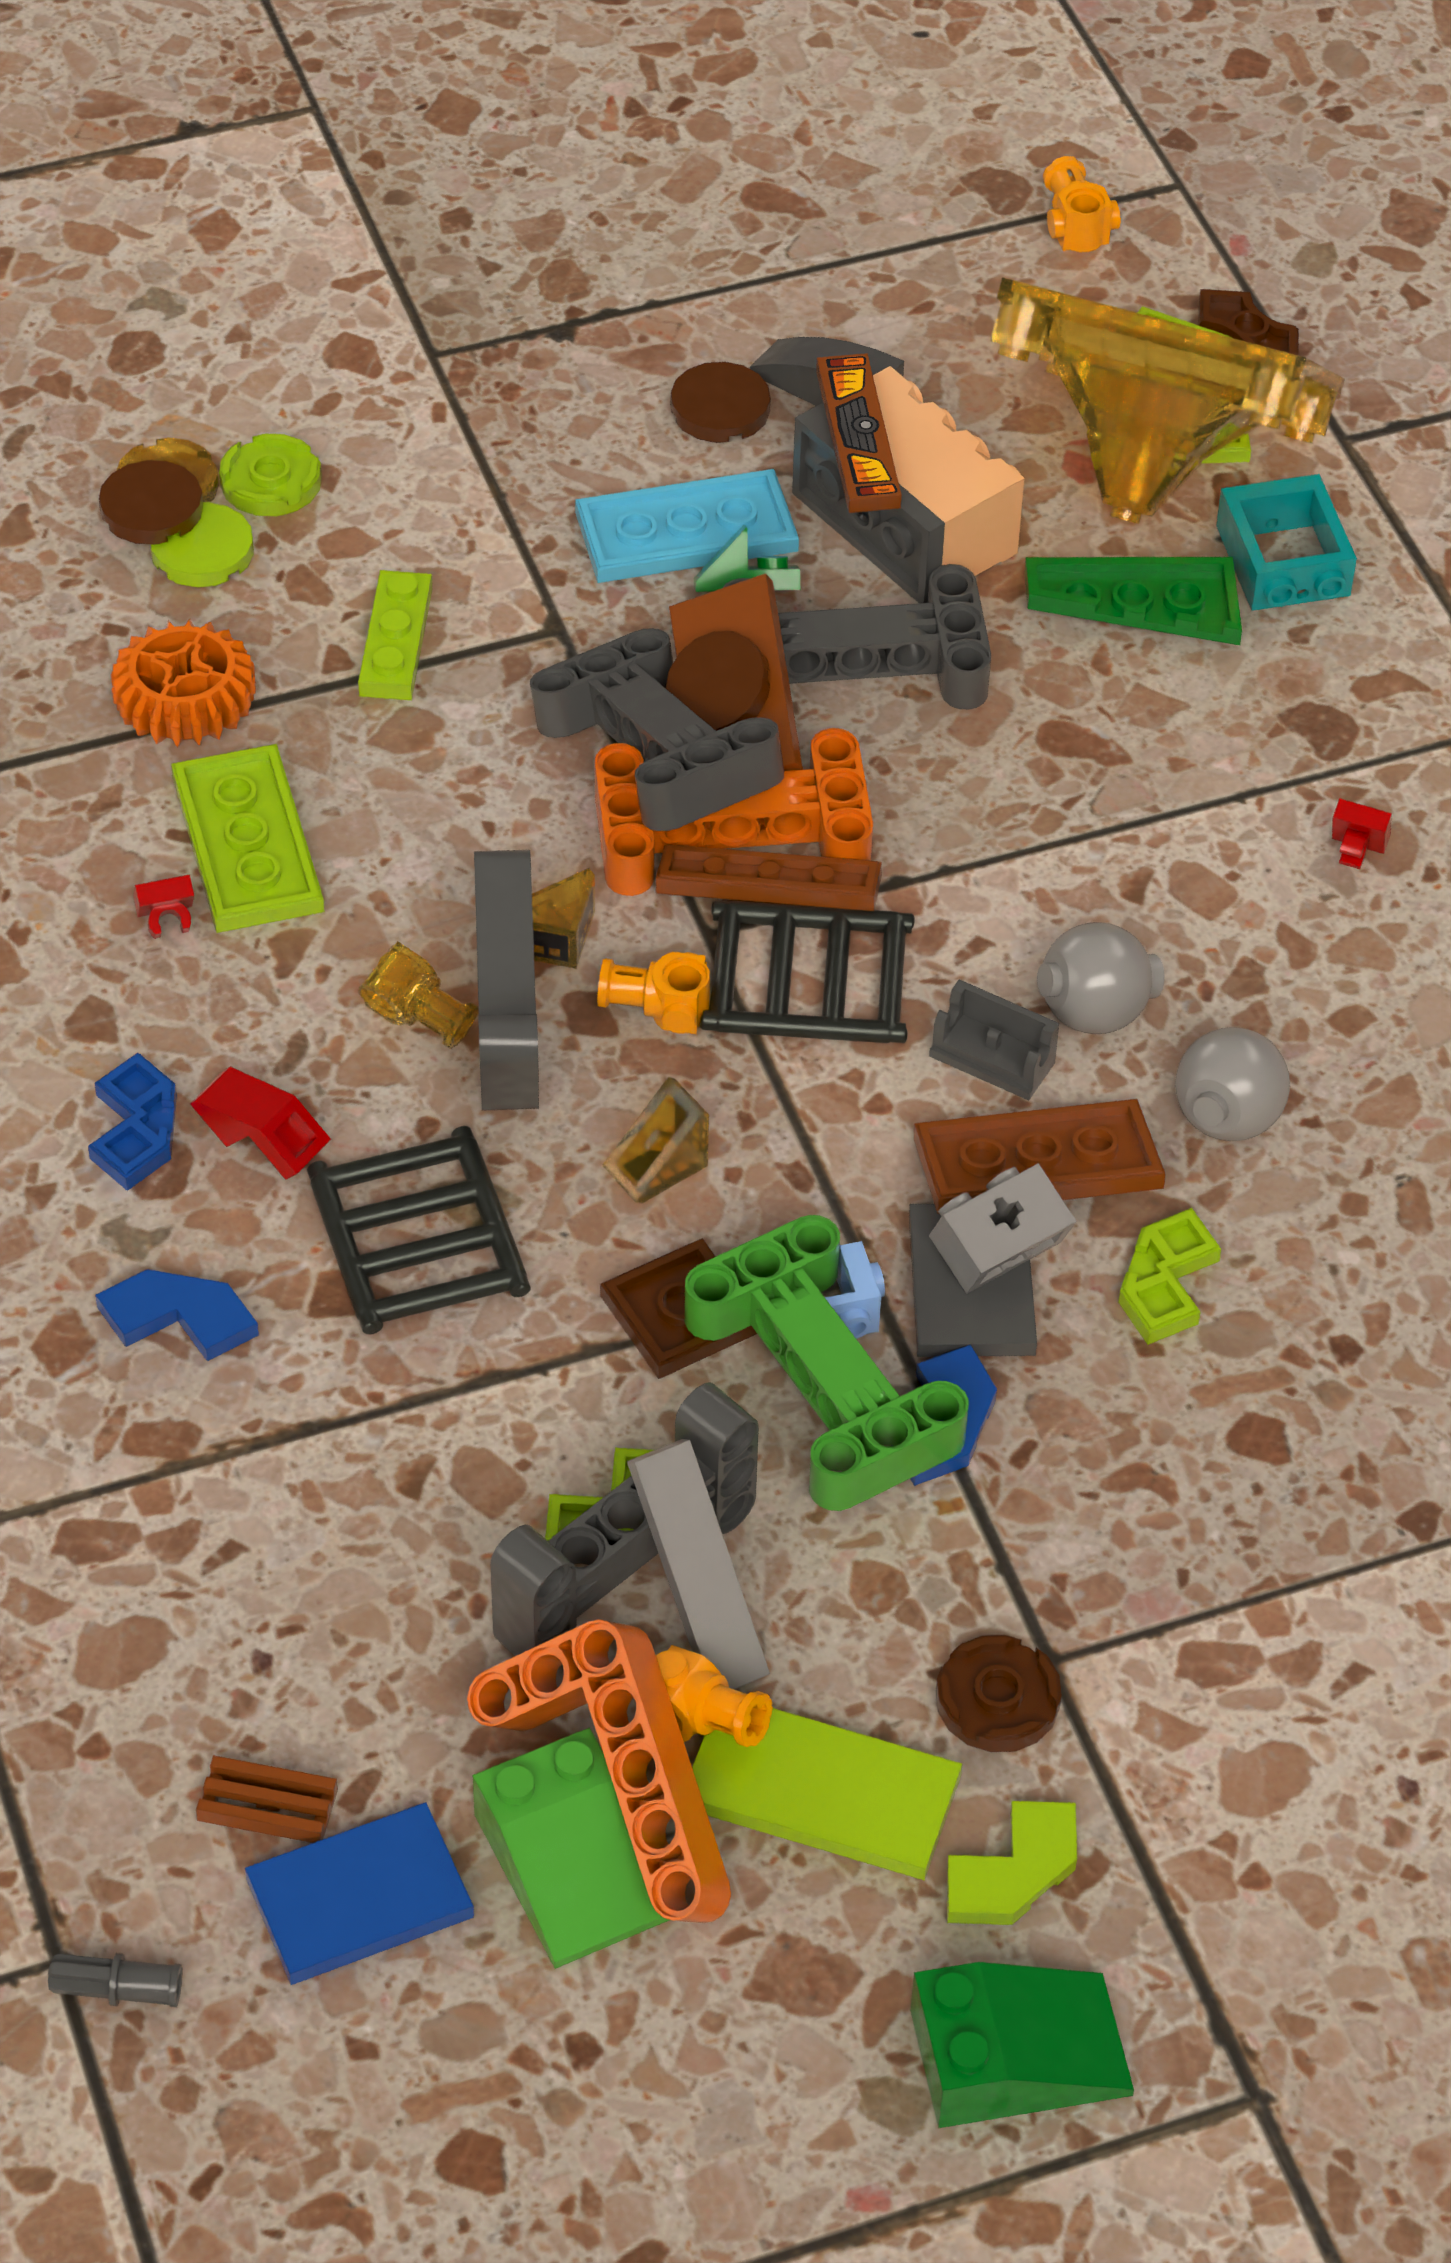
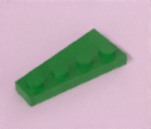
M1026 557L1024 574L1027 608L1030 610L1240 645L1242 625L1233 557Z

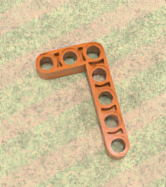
M600 1619L588 1621L493 1666L475 1677L468 1691V1709L476 1721L490 1727L526 1731L588 1704L648 1896L655 1911L665 1919L696 1923L713 1922L724 1914L729 1906L731 1897L729 1879L652 1643L643 1630L639 1627ZM615 1639L617 1644L616 1656L610 1663L608 1658L609 1646ZM562 1664L564 1669L563 1681L557 1687L556 1674ZM510 1689L512 1699L508 1710L505 1711V1695ZM634 1698L636 1712L633 1720L629 1723L627 1710L628 1705ZM653 1758L656 1770L654 1778L649 1783L646 1770L648 1763ZM672 1818L675 1822V1835L669 1844L666 1840V1827ZM692 1879L695 1885V1895L689 1906L686 1901L685 1891L688 1882Z

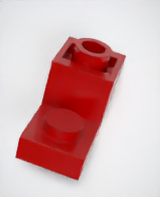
M231 1066L222 1071L190 1103L226 1147L249 1136L285 1180L298 1174L331 1140L295 1095Z

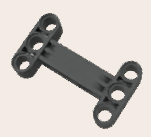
M947 564L933 570L929 579L928 603L778 613L789 684L937 674L941 695L944 701L952 707L965 710L974 709L984 704L988 698L991 650L977 581L973 572L966 567ZM738 578L731 580L728 583H726L724 587L748 580L750 578Z
M649 628L634 631L535 673L530 679V689L537 729L544 736L552 738L566 737L594 725H599L618 743L631 745L641 752L644 763L635 770V781L642 822L645 827L651 830L670 831L776 786L783 780L785 772L779 728L774 721L761 717L749 718L715 731L666 689L668 673L673 664L670 637L660 629Z
M708 1382L693 1390L681 1404L675 1419V1442L680 1439L691 1441L721 1532L725 1534L735 1529L744 1521L755 1503L759 1425L755 1418L715 1384ZM632 1476L548 1541L533 1527L525 1524L508 1533L496 1547L490 1562L493 1634L514 1656L576 1628L577 1617L658 1554ZM630 1528V1529H634V1530L623 1531V1530H618V1529ZM575 1564H586V1565H588V1566L576 1567V1566H574V1565H575Z

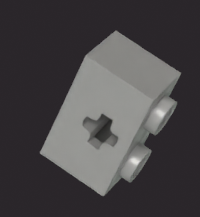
M1039 1163L1021 1173L1018 1172L1016 1167L1007 1169L994 1177L986 1185L988 1189L986 1192L973 1199L969 1193H963L950 1200L938 1211L941 1218L929 1237L966 1294L1060 1244L1077 1222Z

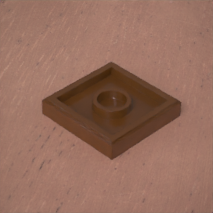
M703 1238L600 1284V1297L658 1379L757 1334L753 1327L749 1326L728 1337L712 1341L695 1337L688 1331L684 1322L685 1279L694 1267L716 1257Z

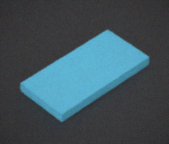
M774 469L575 500L576 517L597 583L703 567L743 525L747 526L748 559L799 551V537Z

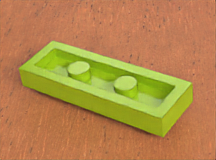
M380 570L358 680L359 697L412 701L432 594V574Z

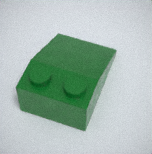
M974 1962L914 1972L910 2012L938 2128L1133 2096L1134 2087L1103 1973L988 1962Z

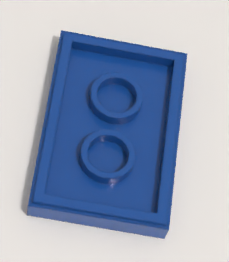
M426 1802L245 1868L247 1883L290 1985L474 1918V1906Z

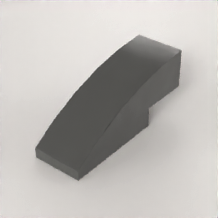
M793 337L778 339L750 366V369L758 373L765 382L817 406L823 402L816 373L818 357L868 353L873 375L891 366L903 376L904 360L877 349L849 341L825 337Z

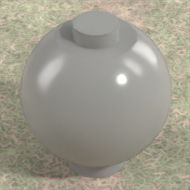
M1091 922L1073 927L1056 939L1049 948L1043 964L1039 967L1037 985L1040 994L1045 998L1052 1013L1065 1025L1083 1033L1106 1034L1120 1030L1132 1023L1144 1010L1148 1000L1157 998L1161 994L1164 986V968L1160 958L1156 954H1147L1141 942L1127 930L1109 923Z
M1220 1028L1198 1038L1184 1053L1176 1073V1096L1183 1114L1200 1132L1223 1141L1247 1140L1268 1130L1283 1113L1290 1092L1289 1071L1282 1054L1268 1038L1245 1028Z

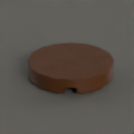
M711 362L690 368L675 380L671 390L670 406L671 412L676 417V423L682 431L700 440L723 443L729 442L730 436L742 434V439L760 430L766 424L770 414L771 397L768 384L755 371L744 365L729 362Z
M145 460L127 464L107 478L101 486L99 508L103 521L109 524V530L118 538L135 544L156 545L168 542L167 536L174 535L180 531L181 537L194 528L201 519L203 494L198 479L185 467L168 461Z
M714 631L696 638L678 654L669 670L666 689L715 731H718L739 721L758 716L769 695L770 684L767 682V669L769 671L770 669L768 660L750 639L733 631Z
M985 1635L960 1644L950 1654L949 1660L944 1664L943 1668L941 1667L937 1677V1711L947 1729L965 1744L988 1752H1015L1037 1743L1053 1728L1061 1705L1060 1675L1050 1658L1037 1647L1033 1651L1031 1648L1021 1645V1639L1008 1635Z

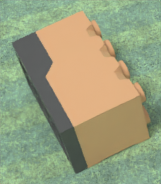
M889 366L874 374L873 378L902 495L901 509L848 512L823 402L795 417L792 494L918 603H928L929 579L931 573L936 568L942 565L956 564L968 568L976 576L997 563L1004 562L1018 554L1025 478L1014 466L1007 464L1001 458L990 459L989 450L982 439L972 435L968 430L956 431L955 421L947 410L940 408L934 402L923 403V397L919 388L912 381L906 380Z

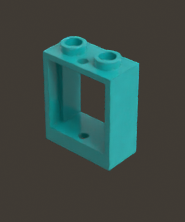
M1320 474L1221 488L1216 527L1228 556L1233 557L1234 570L1251 611L1351 596L1357 558ZM1313 526L1324 554L1265 562L1254 535ZM1306 589L1304 592L1298 593L1300 590Z

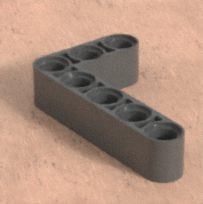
M530 850L474 851L482 1111L539 1109L538 1029L535 998Z

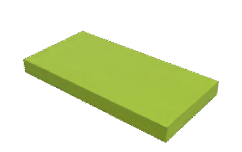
M277 744L171 763L174 785L216 933L325 912L323 895Z
M773 1708L769 1728L757 1746L745 1747L736 1743L734 1736L714 1730L712 1733L704 1736L692 1769L707 1815L925 1881L961 1778L963 1764Z

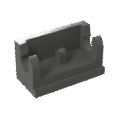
M959 979L951 990L948 1013L939 1010L937 1013L929 1057L1029 1101L1055 1064L1059 1023Z

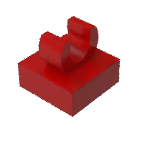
M1339 798L1332 818V839L1342 842L1340 847V853L1342 854L1339 863L1361 869L1367 849L1384 854L1391 835L1392 813Z
M190 874L135 885L133 898L137 916L149 915L148 930L154 939L161 938L159 919L165 914L175 915L180 921L182 933L189 932L191 915L187 908L192 907L194 900Z

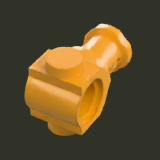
M1074 156L1057 158L1044 170L1043 182L1045 187L1054 193L1052 200L1053 209H1049L1047 212V225L1051 238L1058 239L1063 251L1090 252L1096 250L1101 245L1109 244L1111 230L1120 228V210L1117 201L1110 200L1105 187L1085 180V167ZM1067 170L1071 171L1072 176L1069 177Z
M672 951L662 956L658 961H651L648 968L616 965L613 959H603L597 992L598 1007L606 1008L610 1003L643 1007L644 1015L653 1017L655 1023L662 1030L679 1034H697L703 1010H709L710 971L707 967L705 955Z
M671 1645L668 1650L656 1655L684 1742L691 1739L696 1733L705 1736L714 1730L734 1736L736 1743L745 1747L757 1746L764 1738L769 1728L773 1710L772 1700L768 1694L760 1691L747 1694L729 1688L725 1676L721 1675L716 1666L701 1654Z

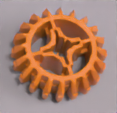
M191 619L184 626L174 627L168 620L165 629L158 631L148 626L145 638L131 636L128 648L119 649L117 663L113 664V671L111 673L113 702L116 704L117 710L120 711L124 724L133 725L138 736L151 733L156 744L166 738H170L174 741L177 748L183 740L193 739L200 745L202 737L207 735L220 740L223 728L237 729L240 717L249 716V708L251 702L254 701V694L256 693L254 663L251 661V656L247 654L243 641L234 640L229 629L216 632L211 622L206 623L201 628L195 627Z

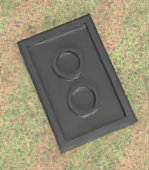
M909 1204L908 1217L917 1357H937L970 1344L977 1356H1036L1037 1335L1030 1260L966 1294L929 1237L941 1218V1215L937 1214L935 1205Z

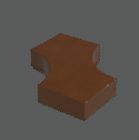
M1200 289L1198 326L1232 337L1231 346L1243 357L1248 372L1297 375L1299 328H1296L1294 325L1277 322L1264 315L1254 305L1250 292Z

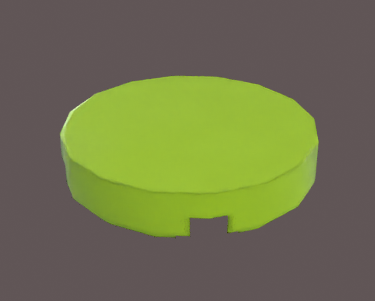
M265 433L253 436V442L247 443L242 447L240 441L230 447L221 459L219 479L225 499L238 510L255 516L276 517L296 512L311 503L320 491L322 472L318 456L316 458L311 453V447L303 440L285 434Z
M203 502L201 519L190 532L180 537L179 531L174 535L167 536L168 542L156 545L151 544L152 562L157 569L160 567L161 570L165 571L169 580L191 587L217 586L229 581L228 575L235 573L238 569L239 574H241L249 566L254 555L251 525L244 516L226 505Z

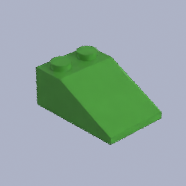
M590 1727L472 1775L474 1815L555 1969L669 1921V1919L659 1915L650 1902L603 1751Z

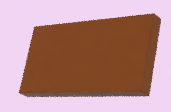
M765 573L669 606L676 657L693 640L714 631H733L750 639L768 660L770 671L767 669V682L770 684V689L765 704L755 718H768L778 725L784 771L803 770L772 579Z
M1138 1099L914 1123L913 1139L937 1214H939L938 1211L941 1207L963 1193H969L973 1199L988 1190L986 1185L1005 1170L1016 1167L1018 1172L1021 1173L1038 1163L1062 1200L1164 1189L1165 1171Z

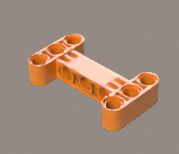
M829 728L815 734L811 740L810 769L784 771L783 780L776 786L670 831L651 830L645 827L642 822L635 781V770L644 763L641 752L631 745L614 743L603 747L596 754L595 804L605 880L608 887L618 894L635 896L650 889L654 882V854L663 853L664 846L667 844L727 849L819 842L821 857L871 861L873 820L860 747L857 738L844 729Z

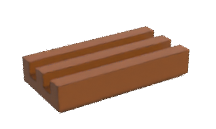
M213 1755L210 1764L211 1773L209 1777H206L203 1786L204 1795L202 1799L199 1798L196 1807L197 1821L310 1843L323 1840L338 1792L336 1778ZM221 1797L231 1800L252 1803L260 1809L279 1812L280 1809H284L299 1813L315 1815L314 1820H309L294 1816H288L273 1812H267L247 1807L221 1803L217 1801L218 1798Z

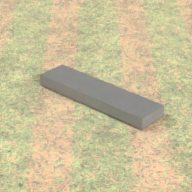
M680 1439L627 1461L692 1652L701 1654L711 1661L720 1671L721 1675L725 1676L729 1688L737 1689L769 1675L770 1672L691 1441Z

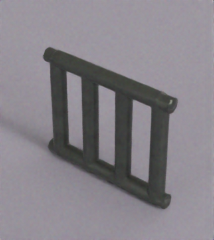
M714 901L712 903L711 913L713 921H718L710 1010H703V1015L700 1019L702 1030L875 1043H905L907 1041L908 1031L906 1023H900L905 939L906 933H911L915 924L913 914L895 911H863L742 901ZM740 923L773 926L766 1013L732 1011ZM795 927L828 929L822 1016L788 1014ZM850 931L884 933L878 1020L844 1018Z
M460 1126L452 1132L451 1138L328 1167L323 1161H316L308 1166L307 1172L310 1178V1185L356 1317L365 1334L379 1332L383 1328V1322L506 1291H510L513 1297H522L530 1292L531 1286L527 1279L525 1267L480 1148L470 1127ZM458 1159L467 1181L345 1211L337 1191L339 1188ZM471 1203H476L483 1225L362 1255L359 1254L352 1234L353 1232ZM491 1246L500 1267L497 1270L377 1300L374 1297L368 1279L371 1276Z

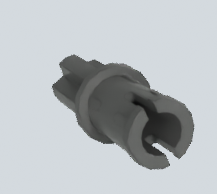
M116 1953L114 1959L57 1954L54 1955L49 1966L48 1987L51 1992L56 1994L109 1999L110 2006H118L119 2001L124 2000L170 2005V2007L177 2008L181 1994L183 1968L181 1964L166 1965L126 1961L123 1953Z

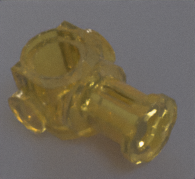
M398 941L380 958L376 967L358 989L359 995L365 1002V1006L395 1025H404L406 1023L409 1026L414 1025L418 1021L443 1037L442 1043L449 1049L457 1046L463 1040L479 1011L478 1006L472 1002L464 1005L441 990V979L437 976L433 967L424 958Z

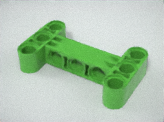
M807 1215L705 1261L690 1270L685 1279L684 1322L688 1331L695 1337L712 1341L728 1337L749 1326L753 1327L829 1429L828 1432L818 1437L811 1447L809 1493L812 1500L820 1507L831 1511H842L862 1503L960 1453L965 1445L969 1400L965 1391L958 1385L948 1381H934L902 1396L898 1395L821 1292L831 1287L838 1277L840 1232L837 1225L830 1219L820 1215ZM831 1470H840L842 1472H833Z

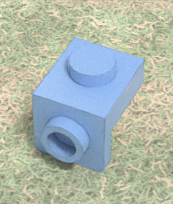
M862 1241L839 1245L837 1282L841 1294L825 1298L854 1337L858 1339L866 1334L879 1332L881 1297L885 1296L884 1278L878 1262H869Z

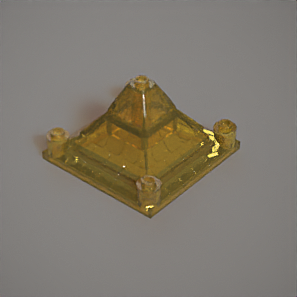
M1002 277L997 294V299L1001 304L990 340L1000 344L997 354L1028 362L1030 353L1039 354L1038 360L1047 362L1045 372L1060 376L1088 428L1086 435L1102 503L1112 506L1111 517L1139 524L1142 514L1152 517L1193 475L1204 459L1261 425L1278 430L1280 425L1286 426L1283 436L1313 444L1315 434L1325 437L1335 400L1340 398L1345 381L1341 376L1306 357Z

